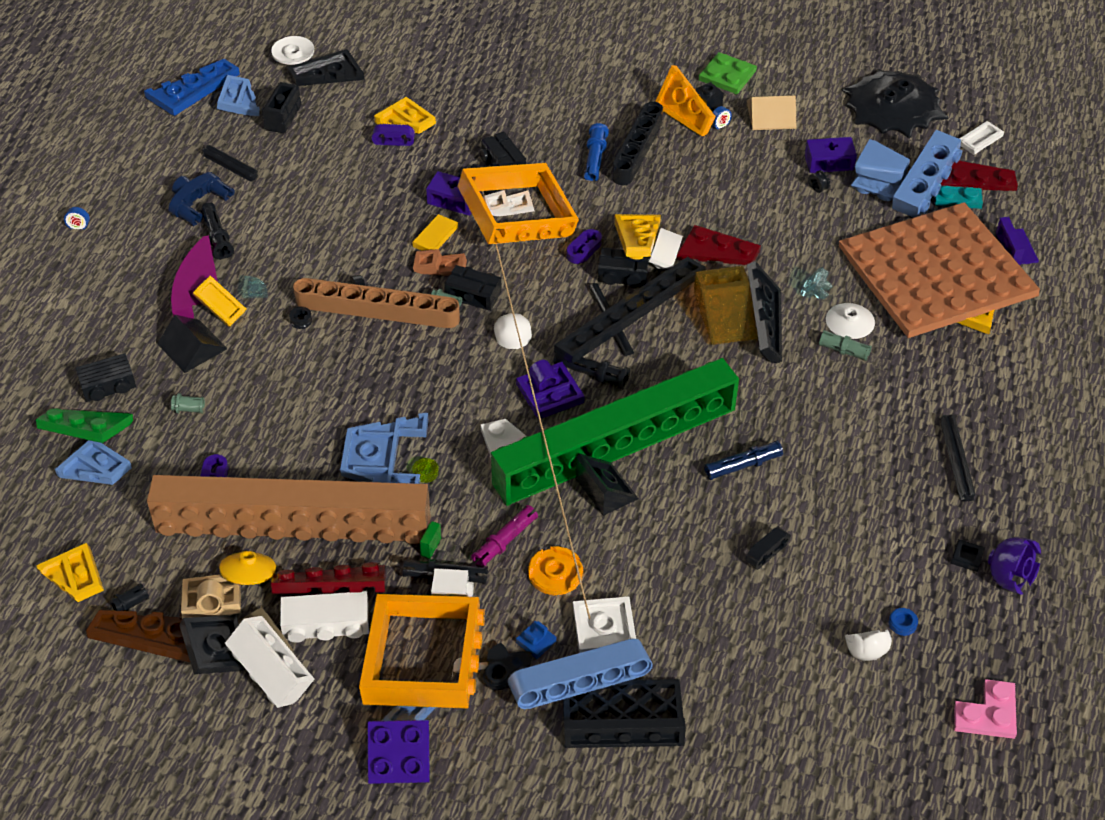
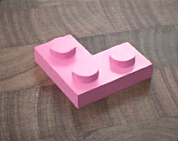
M985 679L984 704L956 701L954 705L955 731L1015 739L1017 735L1015 683Z

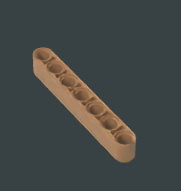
M310 278L299 279L293 285L297 306L306 307L309 310L442 328H453L460 322L459 302L452 297Z

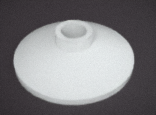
M289 36L278 40L272 46L271 52L276 61L282 64L295 65L305 62L313 56L314 45L307 38Z
M838 304L833 306L826 314V324L829 329L836 335L843 337L847 335L851 339L867 336L875 326V320L871 312L858 304Z

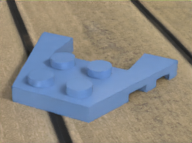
M420 413L417 418L406 420V417L396 418V422L383 425L380 422L347 428L340 468L341 476L358 482L420 484V474L394 473L399 437H426L429 420L428 413Z

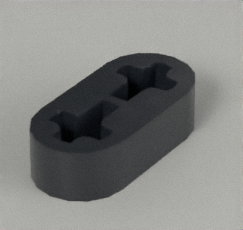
M775 527L749 550L746 555V562L755 569H760L788 544L791 535L781 527Z

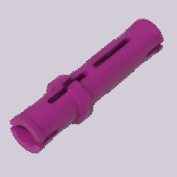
M525 505L496 534L488 536L486 543L471 555L473 562L478 558L480 559L475 565L485 567L497 554H502L506 550V546L538 518L536 511L531 515L529 514L534 508L530 505Z

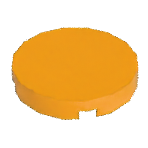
M553 546L548 550L543 551L542 549L536 552L530 559L528 566L529 580L542 593L554 596L563 595L575 590L580 584L574 557L570 549ZM574 552L580 578L582 580L583 565L580 562V558L578 557V555Z

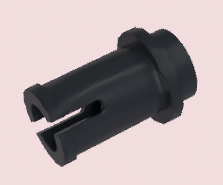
M139 583L120 595L114 594L110 604L114 611H128V609L148 600L149 595L147 590L143 588V584Z

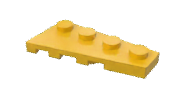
M615 214L614 224L626 257L642 259L643 257L651 256L660 226L661 215Z

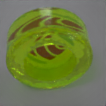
M422 458L413 464L412 473L420 474V482L422 483L432 482L439 475V466L433 459Z

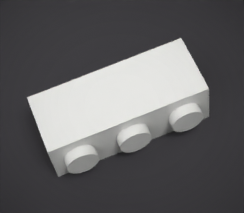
M367 591L281 597L280 627L282 634L286 640L295 643L302 642L306 638L330 640L334 636L359 638L363 634H369Z
M263 616L243 619L225 642L226 646L231 650L233 657L249 672L250 678L258 683L267 694L268 700L275 704L277 708L295 703L314 681L313 676Z

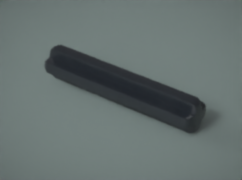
M211 145L203 148L204 157L246 180L253 181L258 177L256 169Z

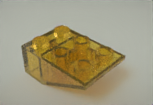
M744 266L696 272L694 295L711 345L758 339L751 288Z

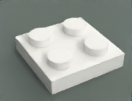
M629 596L586 600L590 620L588 619L585 601H573L579 653L628 639H636Z

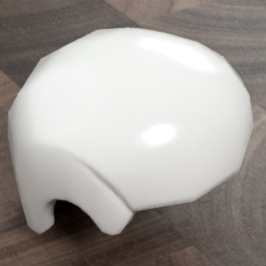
M509 313L499 317L494 324V335L497 343L507 349L521 348L513 314ZM514 313L522 347H524L531 340V326L528 319L521 314Z
M875 630L845 635L851 655L862 661L877 660L889 651L892 642L888 630H885V632Z

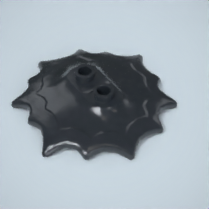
M877 69L874 75L864 76L860 82L842 89L844 93L851 97L846 103V107L854 110L856 114L854 123L856 125L869 124L876 127L882 134L890 130H897L907 138H911L914 128L921 127L927 129L933 120L949 119L939 106L941 100L936 96L939 93V89L927 84L919 74L912 75L900 71L890 72Z

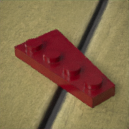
M965 161L954 162L948 179H943L941 182V186L981 188V190L1017 191L1018 188L1014 170Z
M369 562L362 564V567L350 568V565H338L332 570H322L321 567H312L306 569L305 572L294 573V570H281L272 576V594L309 593L312 591V588H317L322 593H334L340 587L350 589V593L362 592L363 588L375 587V592H385V565Z

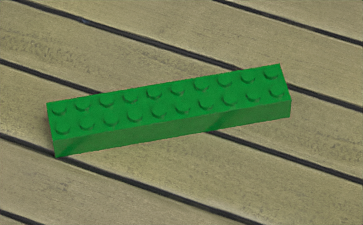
M720 358L691 371H686L669 380H664L647 389H641L637 393L625 398L617 399L608 405L595 408L581 416L570 418L568 421L554 427L546 428L544 434L557 485L576 477V457L579 454L613 462L735 411L739 377L727 362ZM542 431L526 436L507 446L499 447L491 452L492 485L506 506L555 486Z

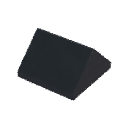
M179 315L173 316L157 343L184 373L227 350V347L200 320Z
M579 454L576 457V480L603 516L639 499L611 462Z

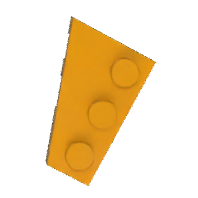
M671 65L655 102L663 106L665 113L700 136H705L708 134L716 116L679 68Z

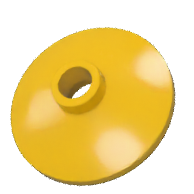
M244 551L224 558L220 563L219 571L224 579L232 583L255 585L271 579L276 572V564L267 555Z

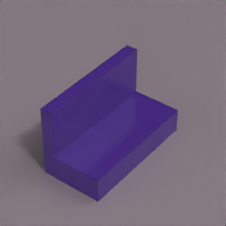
M1001 217L996 230V235L1001 245L1019 265L1038 263L1039 260L1023 228L1015 229L1009 217Z

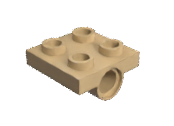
M221 574L183 579L182 619L241 613V585L224 579Z

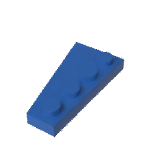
M222 59L200 68L199 73L184 74L181 76V80L174 83L170 81L161 84V88L154 91L152 88L144 90L145 98L175 116L223 86L227 75L236 77L240 75L239 67L226 59Z

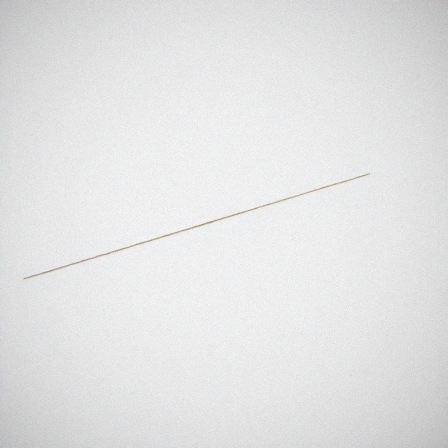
M482 191L484 201L486 202L484 191ZM495 244L496 250H497V254H498V258H499V262H500V266H501V270H502V274H503V278H504V282H505V286H506V290H507V294H508L509 301H510V305H511V310H512V314H513L515 326H516L517 333H518V338H519L520 346H521L522 353H523V358H524L525 366H526V369H527L528 378H529V381H530V386H531V390H532V394H533V398H534V402H535V406H536V410H537V414H538L540 426H541V429H542V434H543L545 446H546V449H547L548 459H549V462H550V466H551V470H552V474H553V478H554V482H555V486H556V490H557V494H558V498H559V502H560V506H561V510H562V514H563V518H564V523H565V526H566V531H567V534H568V537H569V542H570V546H571V551H572V554H573V557H574V562H575L576 571H577V574H578L579 583H580L581 590H582V595H583V598H584V601H585V607H586V610H587L588 619L590 620L591 618H590V614H589V610H588V606H587V602H586V598H585V594H584V590H583V586H582V582H581V578H580V574H579L577 562H576V559H575V554H574L572 542H571V539H570V534H569V530H568V526H567V522H566V518H565V514H564V510H563L561 498H560V495H559V490H558V487H557V482H556V479H555V474H554V470H553V466H552L550 454H549V451H548V446H547V443H546V438H545V434H544V431H543V426H542V423H541V418H540V414H539V411H538V406H537V402H536V399H535V394H534V390H533V387H532L531 378H530V375H529V371H528V367H527V362H526V359H525V355H524V351H523V347H522V343H521V339H520V335H519V331H518V327H517V323H516V319H515V315H514V311H513V307H512V303H511V299H510V295H509V291H508V287H507V283H506V279H505V275H504V271H503V267H502V263H501V259H500L498 247H497V244Z

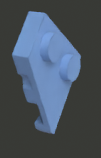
M227 75L217 102V109L242 115L259 116L260 108L256 105V97L251 90L249 79Z
M88 440L59 465L55 471L60 478L113 485L132 466L129 460L104 444Z

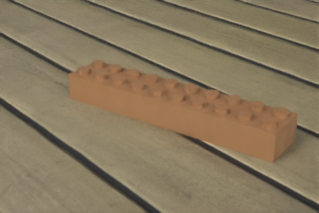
M153 475L147 498L155 531L165 536L185 533L193 537H198L202 534H214L220 538H225L229 535H242L248 539L255 538L256 536H269L276 540L283 537H296L304 541L311 538H324L327 541L351 539L354 542L379 540L382 543L406 541L409 544H418L430 523L431 516L428 484Z

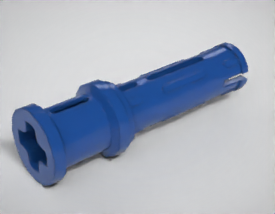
M595 123L589 128L590 138L587 141L589 153L584 174L585 180L593 181L594 175L595 181L599 179L602 153L607 147L605 139L609 135L608 127L602 123Z

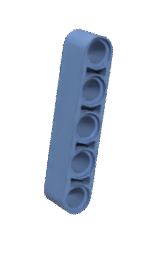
M628 639L520 669L511 674L508 678V685L518 707L521 709H531L642 677L652 669V661L641 641L638 639Z

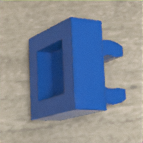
M534 621L516 638V643L524 650L530 651L536 659L556 642V636L549 632L548 628L539 621Z

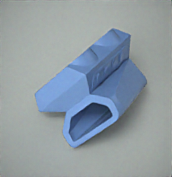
M869 139L856 162L857 176L851 186L862 194L871 193L877 195L881 200L891 201L909 172L910 159L875 140Z

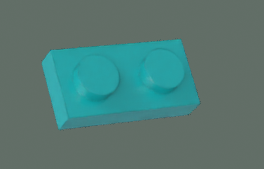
M941 186L938 195L934 196L935 206L950 207L963 202L969 208L982 209L983 206L981 188Z

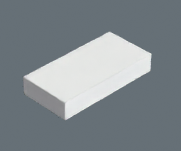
M986 121L959 138L961 139L960 146L975 155L1004 135V131Z

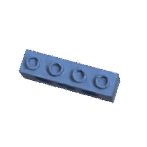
M935 130L894 194L892 209L913 218L927 212L931 203L930 199L932 196L936 197L938 195L942 180L948 179L952 170L951 166L961 158V139Z

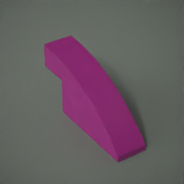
M209 235L203 236L188 252L176 273L171 294L173 316L179 315L195 319L192 305L202 303L192 295L193 292L209 276L218 282Z

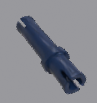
M778 440L760 447L752 446L749 447L748 451L704 464V471L709 480H713L753 465L758 467L765 461L782 457L783 449Z

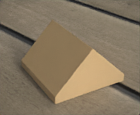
M796 96L751 97L747 100L752 130L796 129Z

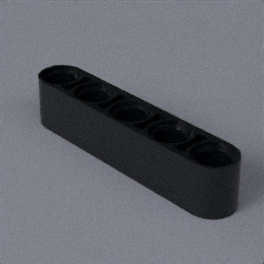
M648 102L640 111L613 162V181L616 184L623 186L630 184L639 170L662 126L663 106L660 103Z

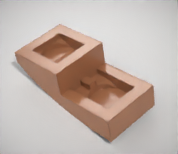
M439 249L417 251L413 270L420 274L449 276L455 265L466 267L467 259L464 253L442 256Z

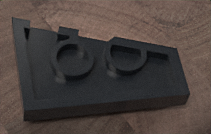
M348 49L288 67V74L297 86L365 80L364 72Z

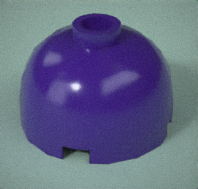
M1013 537L1002 541L996 549L990 552L988 564L990 565L994 581L1000 587L1022 595L1023 592L1020 589L1024 583L1028 581L1031 586L1039 571L1040 563L1035 562L1036 554L1041 555L1039 543L1023 537ZM1013 576L1024 578L1025 582L1017 585L1012 578Z

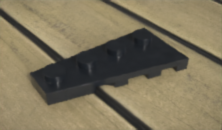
M753 261L747 264L758 333L759 351L771 363L782 362L781 289L760 265Z

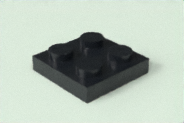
M236 615L183 618L179 623L194 675L246 670L233 657L231 650L225 644L239 626Z

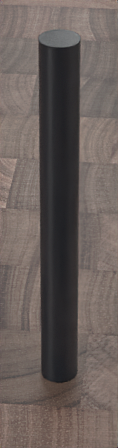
M597 283L591 284L589 289L603 313L610 306ZM623 330L616 334L615 338L624 355L634 354Z

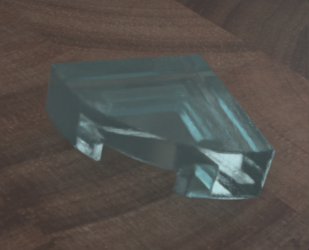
M245 276L243 297L266 298L268 297L267 287L260 279Z

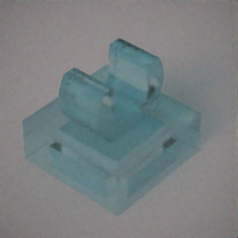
M823 267L807 278L800 294L807 298L812 297L814 294L818 299L827 298L829 294L825 291H829L833 287L830 282L826 281L829 272Z

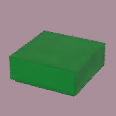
M433 521L429 523L420 540L422 557L431 559L442 539L441 524Z

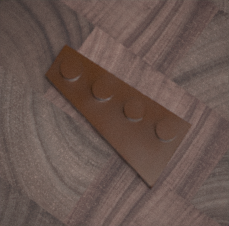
M99 610L86 629L87 638L190 662L179 625L182 621V613H180V617L164 616L163 612H152L149 615L143 616L137 615L136 611Z

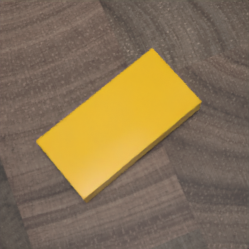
M438 214L413 241V247L421 251L439 249L458 228V222Z
M211 276L192 294L228 327L247 310Z

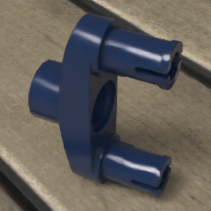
M212 172L204 173L192 180L185 176H180L172 186V192L175 196L170 201L168 210L177 218L181 217L192 226H196V222L202 221L203 215L190 207L193 205L192 202L202 198L208 192H213L224 201H227L229 199L227 196L232 197L235 190L220 181V178Z

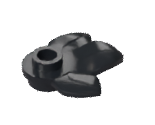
M502 643L495 645L487 654L488 666L483 672L484 684L492 690L510 689L508 678L515 671L530 667L532 653L530 651H520L508 654L506 647ZM500 674L503 678L493 679L492 676Z

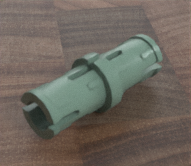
M826 330L823 331L819 341L820 346L834 349L842 355L847 354L867 361V357L872 349L871 345L852 340L850 336L846 335L843 337Z

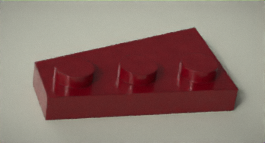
M694 225L677 254V260L689 257L702 262L709 260L721 261L727 264L747 265L755 261L760 252L761 245Z

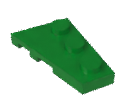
M54 408L49 409L45 414L38 417L36 424L38 429L104 443L130 426L133 421V414Z

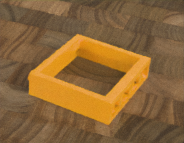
M546 163L462 169L457 187L488 244L562 238L574 234L579 219ZM538 187L555 217L496 223L480 191Z
M377 594L359 685L363 705L469 708L470 695L476 693V679H472L473 672L478 673L479 655H476V649H481L482 632H479V626H484L485 609H480L479 597ZM390 615L467 619L458 683L379 680Z

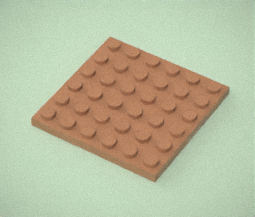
M965 202L839 241V247L907 338L1039 296L1040 288Z

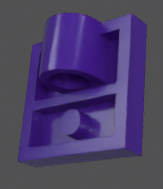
M539 360L530 367L529 375L541 419L585 402L584 394L563 362L551 365L547 360ZM528 374L516 378L517 387L539 420Z
M429 720L368 721V784L430 782Z

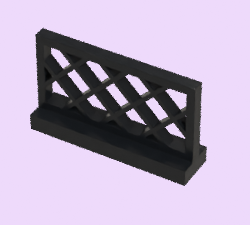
M680 679L629 680L587 692V695L579 702L573 697L563 699L565 748L685 745L686 724L683 716ZM661 688H674V695L668 700L657 694V692ZM603 689H611L616 695L607 701L599 693ZM632 689H641L646 694L637 701L628 693ZM651 698L661 705L654 712L644 706ZM592 699L602 706L594 713L585 707ZM621 699L631 705L625 712L614 706ZM638 710L647 718L632 719L630 716ZM668 710L677 718H661L660 715ZM578 711L587 717L586 720H570ZM609 711L618 718L601 719L600 717Z

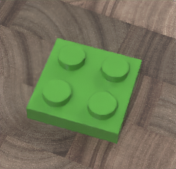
M718 52L699 75V81L711 82L718 88L738 94L756 72L757 66Z

